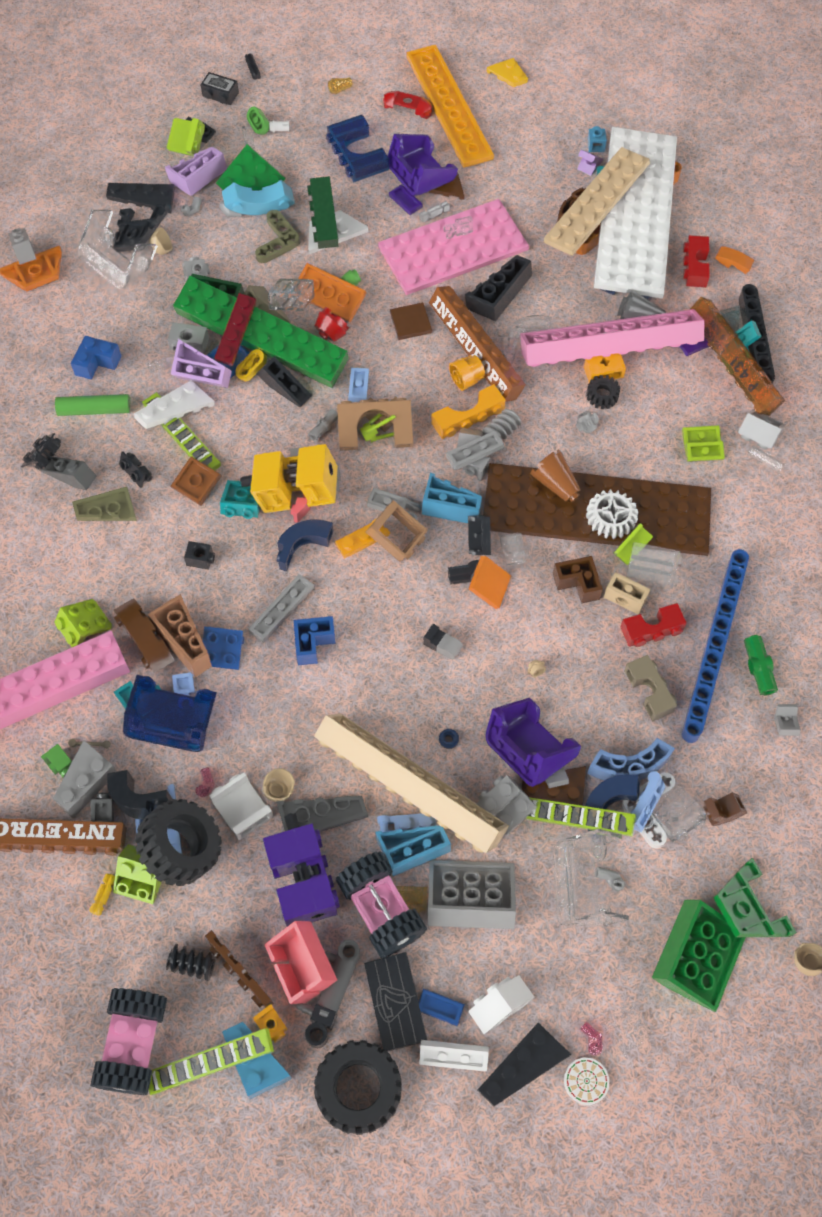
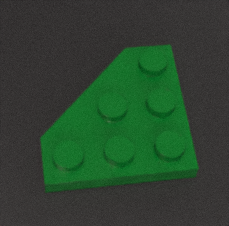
M246 144L216 181V184L223 190L232 183H236L240 186L251 188L252 191H259L263 187L273 185L280 180L284 181L286 177L249 144Z

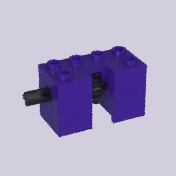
M289 813L287 816H284L288 831L263 838L274 879L290 874L294 876L295 884L276 889L287 927L294 921H310L313 923L338 915L337 908H340L336 890H331L334 887L332 876H327L325 868L329 867L326 855L321 856L320 848L323 845L319 829L314 830L312 823L300 827L296 813Z

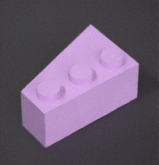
M214 147L194 154V158L187 161L182 159L179 161L180 164L170 167V165L165 167L170 183L190 196L227 169L223 153Z
M178 339L171 375L179 379L228 388L232 372L230 369Z

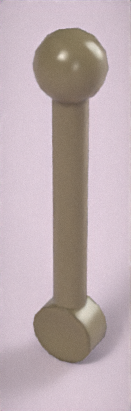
M70 739L68 744L70 747L81 746L82 741ZM109 741L87 742L90 746H103L106 749L111 746Z

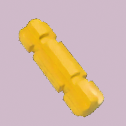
M109 873L105 874L102 880L104 883L100 885L94 898L95 903H92L89 909L92 914L97 916L102 914L103 905H106L112 891L111 886H114L115 876Z

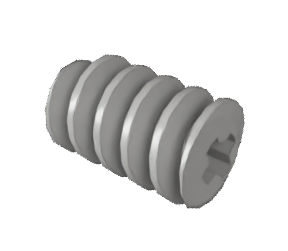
M504 409L492 422L487 424V427L482 429V436L496 431L501 440L506 439L507 434H512V430H516L517 425H521V419L514 411Z

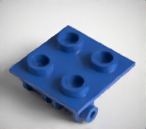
M204 626L203 644L208 652L211 666L239 670L242 644H244L243 631Z

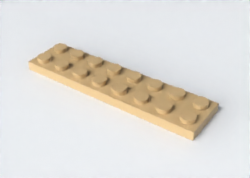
M621 147L544 237V243L573 256L648 167L650 159Z

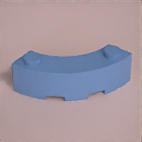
M656 738L648 748L633 756L615 755L600 749L591 763L587 774L600 780H606L617 775L630 774L638 775L640 780L647 778L649 773L660 770L670 759L675 748Z

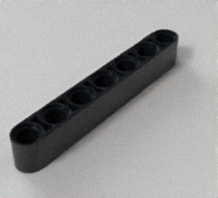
M746 284L743 286L739 296L743 326L750 321L756 322L761 337L750 344L748 349L754 361L751 363L755 385L759 384L756 389L761 393H767L774 383L775 372L758 289L755 285Z

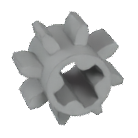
M585 411L577 416L576 426L579 431L583 430L585 433H590L597 429L599 418L596 413L591 414L589 411Z

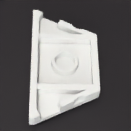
M341 210L335 212L338 243L368 232V227ZM311 221L309 224V254L323 250L318 249V243H314L313 232H316V229L312 227Z

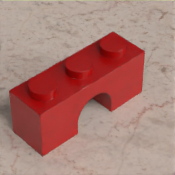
M689 235L687 242L683 244V253H686L683 258V266H686V269L683 271V279L686 280V286L706 288L710 277L709 263H702L698 260H707L709 236Z
M678 603L659 608L656 616L659 623L656 625L646 623L642 614L623 619L620 628L628 646L641 647L651 640L657 642L665 636L681 634L687 623Z

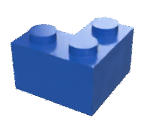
M84 336L71 361L75 376L92 380L98 366L115 370L122 357L119 346L116 343Z
M333 616L293 620L298 666L318 664L316 646L336 644Z

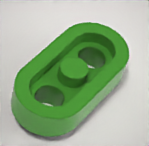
M255 106L251 107L247 112V121L255 133L265 135L269 130V121L261 109Z

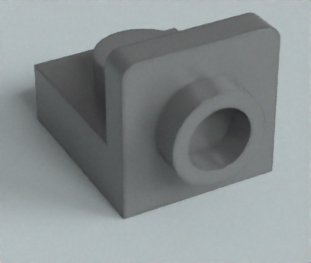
M97 793V796L90 799L91 821L114 822L113 798L109 796V793Z

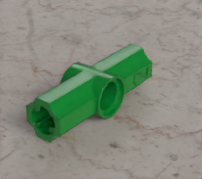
M752 635L745 638L744 644L749 657V671L755 677L760 695L767 696L776 693L778 688L773 675V660L766 653L762 637Z

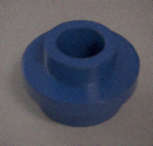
M445 729L439 735V743L446 749H452L458 745L459 735L453 729ZM451 737L453 740L451 742H447L445 738Z

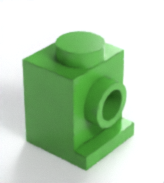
M59 744L41 756L55 775L59 773L64 778L72 761Z

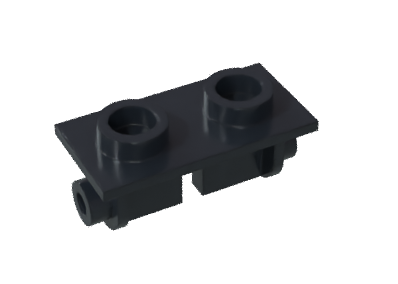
M121 451L119 461L121 469L131 477L133 482H136L142 488L144 481L149 482L152 480V473L145 466H141L142 462L135 454L130 452L125 454L124 451Z

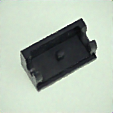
M489 515L468 516L469 554L491 555Z

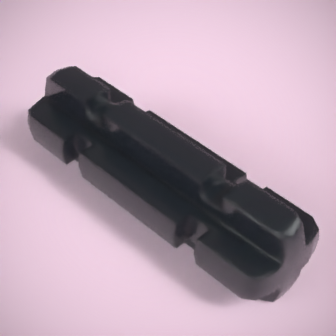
M246 54L245 60L254 80L260 79V71L253 54Z

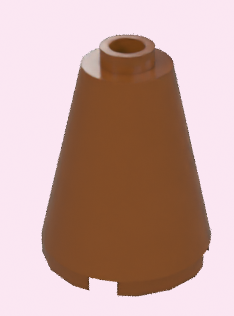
M559 449L557 454L552 452L537 464L538 469L536 471L532 469L530 474L565 502L570 500L572 503L580 496L579 492L581 489Z

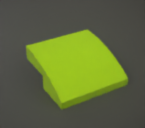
M719 425L682 428L687 462L725 459Z

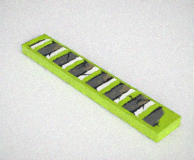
M156 392L142 401V404L146 407L160 399L161 396ZM173 417L168 419V422L160 424L189 457H194L213 470L221 467L220 461L181 418Z
M530 798L537 808L526 817L528 820L633 837L636 820L635 814Z
M265 1028L152 1069L149 1085L150 1095L161 1093L274 1052L269 1029Z

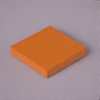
M480 556L469 590L494 609H498L501 606L511 575L487 556Z

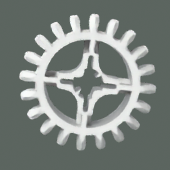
M611 489L608 493L603 490L601 495L596 494L594 499L590 500L586 514L588 525H592V531L598 530V536L603 533L605 538L611 535L613 539L616 538V535L620 538L624 534L628 535L630 530L634 529L635 523L638 520V510L636 509V503H632V497L626 498V493L620 495L619 490L613 493ZM622 519H626L623 522L616 524V522L622 521Z

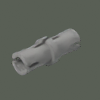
M331 409L324 418L319 419L317 425L308 433L309 438L317 442L325 432L330 430L331 425L338 419V413Z

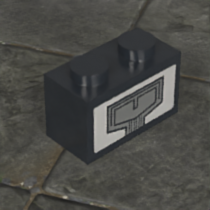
M208 72L200 84L203 97L222 104L231 105L239 94L238 81Z

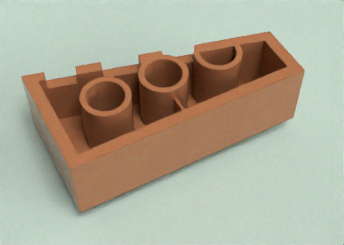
M181 594L148 614L150 621L156 629L155 632L158 633L160 638L194 677L199 676L212 667L208 652Z

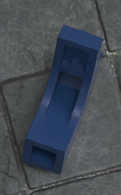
M310 519L289 527L277 542L279 552L276 561L279 564V569L287 571L293 554L299 547L305 544H318L328 547L334 532L333 522Z
M624 774L604 780L591 792L585 806L607 810L610 805L617 801H639V776ZM588 829V832H590L594 839H602L601 831Z

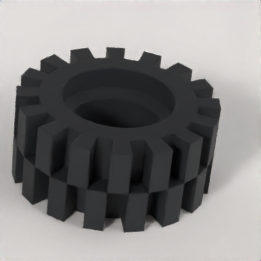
M600 375L599 379L595 376L588 384L587 400L590 401L591 405L595 404L597 409L598 406H601V409H604V406L609 409L610 406L613 407L618 401L620 385H618V381L614 382L615 378L611 377V379H608L609 375H606L605 378H603V375ZM598 389H606L610 394L603 396L596 391Z

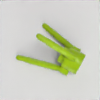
M377 414L369 422L363 424L360 431L365 441L370 440L372 443L376 440L394 436V432L379 436L375 435L378 434L377 428L390 422L396 416L392 415L374 425L373 423L382 416V414Z

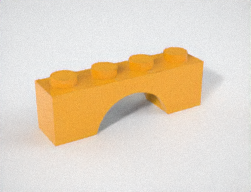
M495 384L479 391L478 403L472 409L456 411L448 406L431 414V424L442 439L452 437L461 428L469 429L477 422H484L488 417L500 414L505 408V398Z

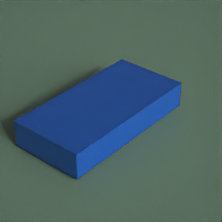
M424 988L419 999L421 1013L458 1026L465 1004Z

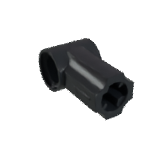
M473 560L468 565L448 567L450 585L471 582L479 560Z

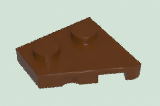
M458 172L453 181L429 191V193L441 194L446 197L451 195L464 200V192Z

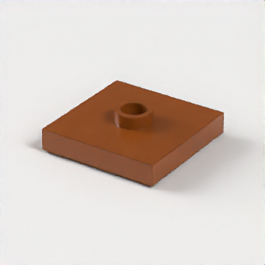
M191 456L170 487L202 506L222 475Z

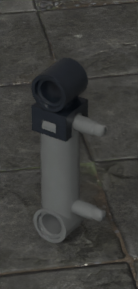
M348 939L341 942L337 955L325 951L329 962L333 963L332 969L337 981L322 991L315 1007L308 1004L297 1005L298 1010L311 1016L310 1020L312 1023L305 1030V1038L312 1048L318 1049L326 1045L328 1041L327 1029H333L343 997L356 964L360 959L359 945L353 940ZM347 948L355 950L354 956L350 958L345 957L343 952ZM315 1030H320L323 1033L319 1041L311 1039V1034Z

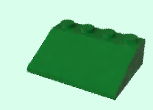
M684 900L652 978L671 991L716 1012L746 937H735L724 916L702 900Z

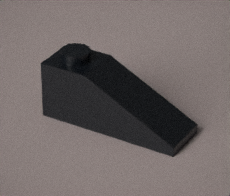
M275 357L257 373L270 388L298 407H301L312 396Z

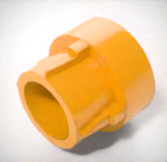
M476 355L462 357L449 363L451 378L461 391L474 386L478 381L485 378L483 364Z

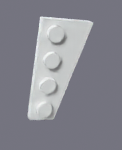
M190 380L134 413V418L148 429L166 423L170 418L178 419L184 417L185 413L191 411L196 413L206 406L208 408L213 407L215 401Z

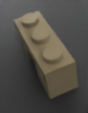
M646 655L627 663L624 672L633 688L639 685H647L652 689L653 695L646 697L643 706L653 722L674 713L677 707V700L667 689V682L664 677L659 675L655 661Z

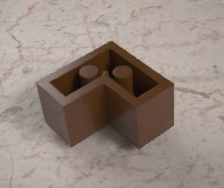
M592 556L554 564L553 577L557 590L576 587L581 604L600 600L603 588Z

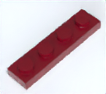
M241 293L238 294L216 352L215 361L233 366L256 305V298Z

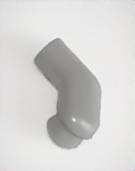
M224 200L220 202V210L227 217H242V214L226 208Z

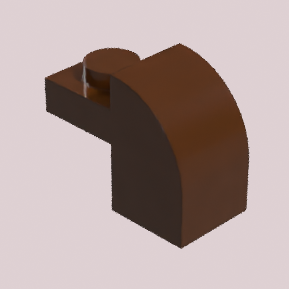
M733 792L718 800L711 797L704 801L706 806L703 808L712 826H719L747 814L739 795Z

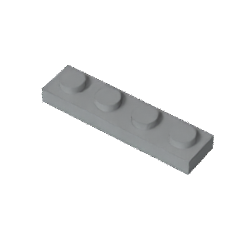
M298 574L248 628L249 632L264 643L314 589V584Z

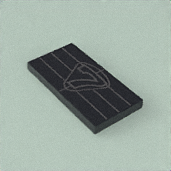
M407 952L364 963L383 1050L389 1052L419 1044L421 1040H428Z

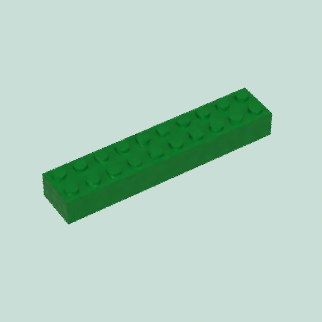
M189 276L173 307L178 315L223 336L237 298ZM254 307L241 345L251 350L259 349L266 354L267 358L272 359L275 357L282 365L332 389L349 359L347 350L257 307Z

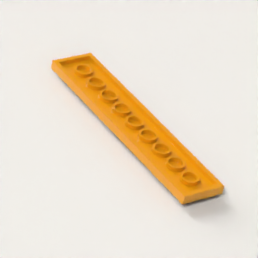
M436 44L406 52V57L429 102L432 104V108L463 168L494 160V154Z

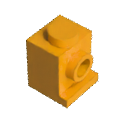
M271 1004L253 1017L260 1030L267 1028L269 1021L275 1022L273 1028H268L271 1041H274V1043L285 1037L286 1034L284 1032L288 1029Z

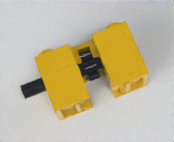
M318 444L299 448L298 456L285 458L281 451L254 455L252 475L243 476L240 478L242 487L251 486L250 492L264 513L290 510L292 492L302 490L307 499L308 507L332 504L336 501L338 466L327 445Z

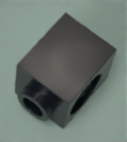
M189 541L184 560L186 566L209 570L210 564L214 563L215 553L209 544Z

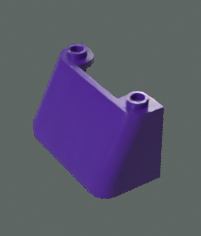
M394 134L387 156V165L412 196L422 195L455 179L458 168L454 164H447L446 167L440 166L431 155L434 150V143L428 135Z
M529 697L493 708L485 737L487 744L529 786L533 787L542 783L575 759L580 752L581 745L573 738H567L561 744L538 722L540 708Z

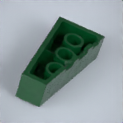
M330 176L310 178V185H307L308 196H311L312 200L309 201L310 212L313 211L314 214L311 217L312 227L316 229V232H313L314 243H318V249L339 247Z

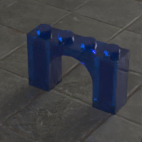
M363 114L327 126L326 140L328 144L331 143L334 154L338 155L340 165L345 167L346 175L351 177L353 183L389 170V158L383 148L363 154L354 153L347 149L351 143L369 137V124Z

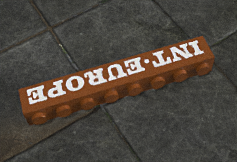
M451 286L437 287L429 301L431 307L467 355H476L480 359L485 370L484 377L490 385L495 384L505 398V402L517 400L526 386L520 375L517 374L511 363L507 361L501 350L497 348L492 339L487 335L483 327L464 305V302L455 293L454 289Z
M0 819V851L12 852V849H20L21 852L32 853L33 850H41V852L52 854L54 851H62L65 854H75L76 851H84L83 853L87 855L105 852L106 855L115 856L125 848L127 827L123 822Z

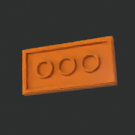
M306 263L290 292L292 295L321 309L325 307L331 309L330 313H334L348 322L352 321L367 294L365 290L309 263Z

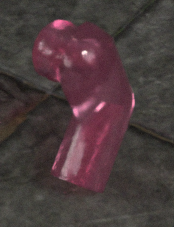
M209 767L200 770L203 782L195 789L196 795L202 798L207 797L215 786Z
M586 1021L580 1028V1031L588 1037L589 1053L596 1056L601 1054L603 1050V1037L600 1032Z

